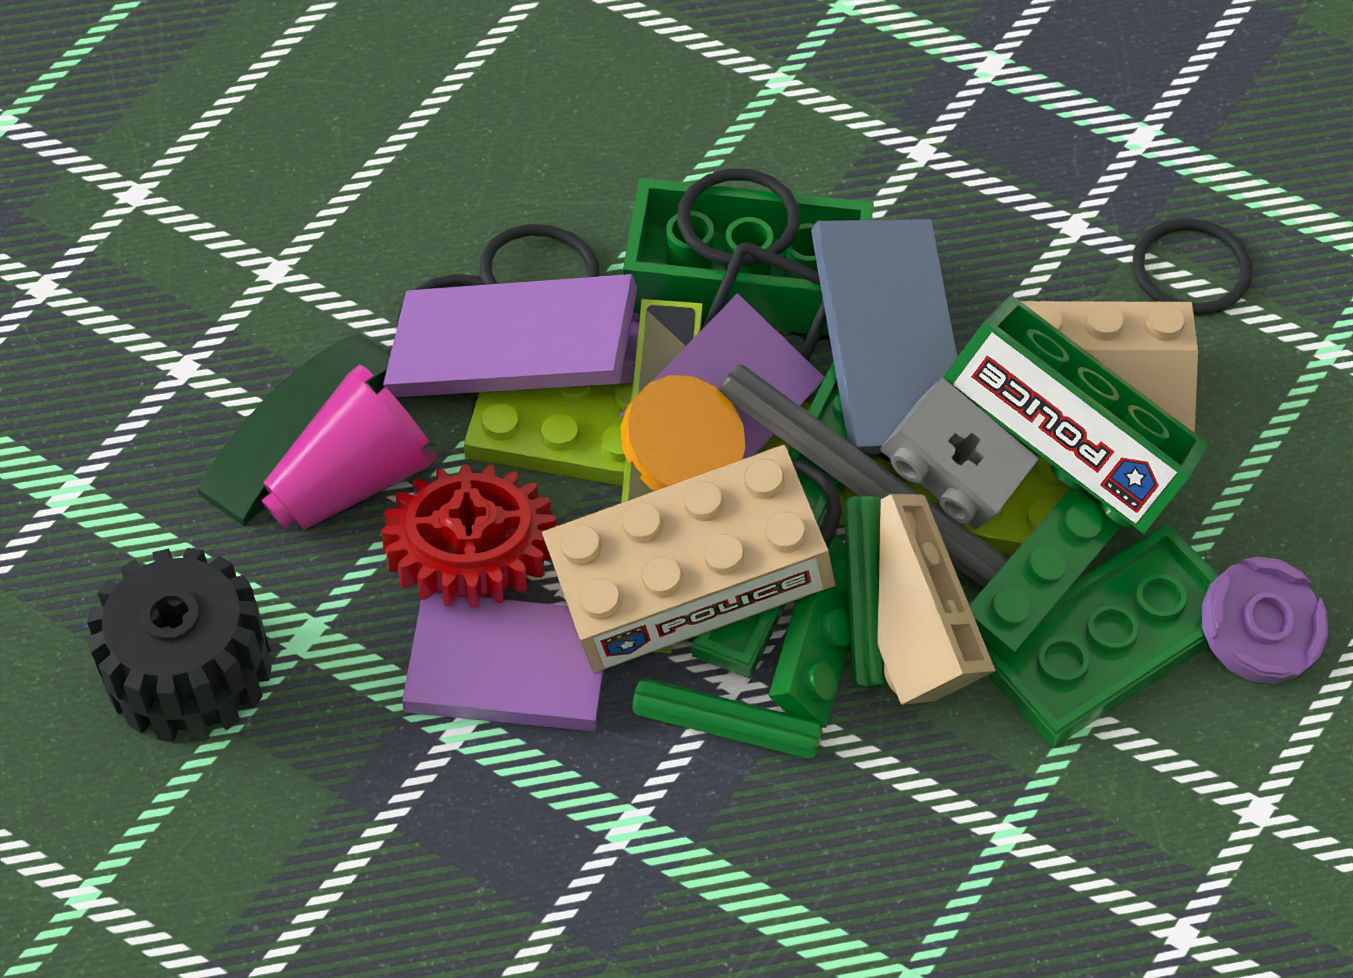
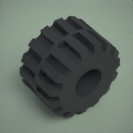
M169 548L152 552L154 562L141 567L136 559L132 560L120 568L124 578L120 583L106 580L97 592L102 607H90L87 625L92 636L87 638L88 644L109 700L117 714L124 713L128 726L143 734L149 725L152 724L157 740L175 742L178 730H188L192 742L209 738L207 726L220 722L227 731L241 722L237 711L241 705L254 709L263 696L259 682L270 680L272 669L268 655L271 652L252 587L244 574L236 576L233 563L218 556L208 564L204 550L186 548L183 558H172Z

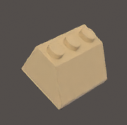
M1021 301L1195 433L1198 346L1192 302Z

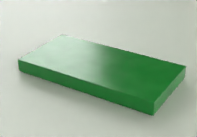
M1166 523L1076 580L1007 661L985 643L995 668V672L988 676L1047 743L1054 748L1209 646L1202 629V602L1210 584L1219 575L1169 523Z

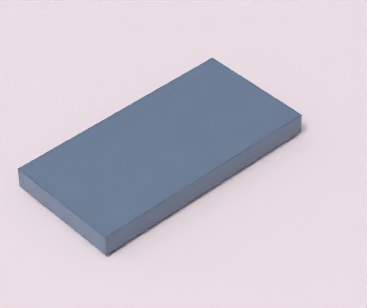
M932 220L817 221L811 233L847 440L865 454H884L879 449L921 396L945 375L957 359Z

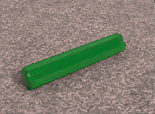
M855 496L845 499L843 504L852 680L858 686H881L888 684L884 675L885 663L878 647L881 500L876 496Z
M648 678L640 679L633 696V712L638 716L807 759L816 756L822 739L823 728L819 721Z

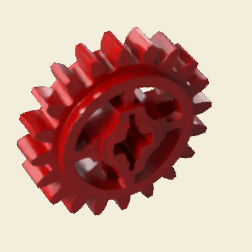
M462 464L459 474L451 476L443 469H437L436 481L429 484L422 479L416 478L413 480L415 495L398 492L395 495L397 509L385 510L386 527L381 529L388 570L389 572H399L400 586L402 588L411 587L418 583L419 598L422 600H426L436 592L443 594V603L446 607H450L457 597L467 598L471 608H477L480 597L490 595L496 602L502 603L504 602V589L510 586L516 591L526 592V575L542 578L545 575L544 561L552 560L542 534L543 531L556 527V517L551 515V501L549 498H538V485L536 483H529L519 488L518 473L515 471L501 479L495 476L493 465H488L482 474L472 473L468 464Z

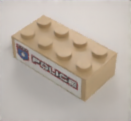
M785 444L542 532L580 642L593 673L835 586L828 549Z

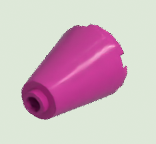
M360 364L347 374L263 482L270 494L261 501L284 529L295 523L304 531L427 469L438 459L435 452L422 449L429 443V440L386 387L376 394L368 383L365 384L373 374Z

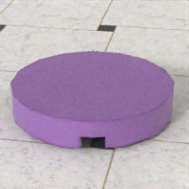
M1256 556L1231 565L1210 584L1202 602V629L1211 651L1228 670L1250 682L1277 684L1297 677L1321 656L1328 638V612L1322 598L1317 600L1315 593L1310 589L1309 585L1312 582L1302 571L1280 559Z

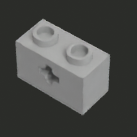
M943 377L921 396L879 449L891 459V464L898 474L911 482L920 483L939 499L941 508L948 516L960 523L968 524L974 530L999 512L1039 459ZM954 454H955V455L958 457V459H959L956 463H955V461L952 459V456H953Z

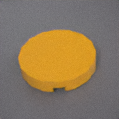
M669 375L650 382L627 406L620 426L622 450L628 463L630 464L633 461L636 469L642 474L639 478L654 491L740 461L746 448L744 426L733 403L715 386L694 376Z

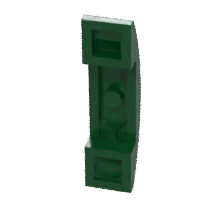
M358 333L331 345L308 360L277 386L233 434L206 472L197 488L198 494L245 526L265 507L261 500L270 493L263 482L347 374L359 364L364 366L373 374L365 384L368 383L374 392L378 394L385 388L383 383L391 353L361 333Z

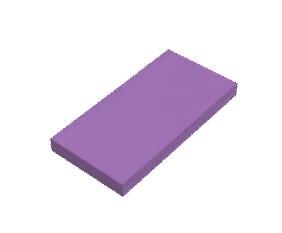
M632 274L407 290L383 385L394 397L620 384L638 287Z

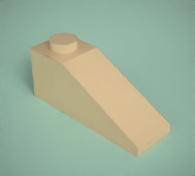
M890 494L881 499L878 647L885 663L884 675L886 681L897 694L901 705L935 702L995 672L924 494Z

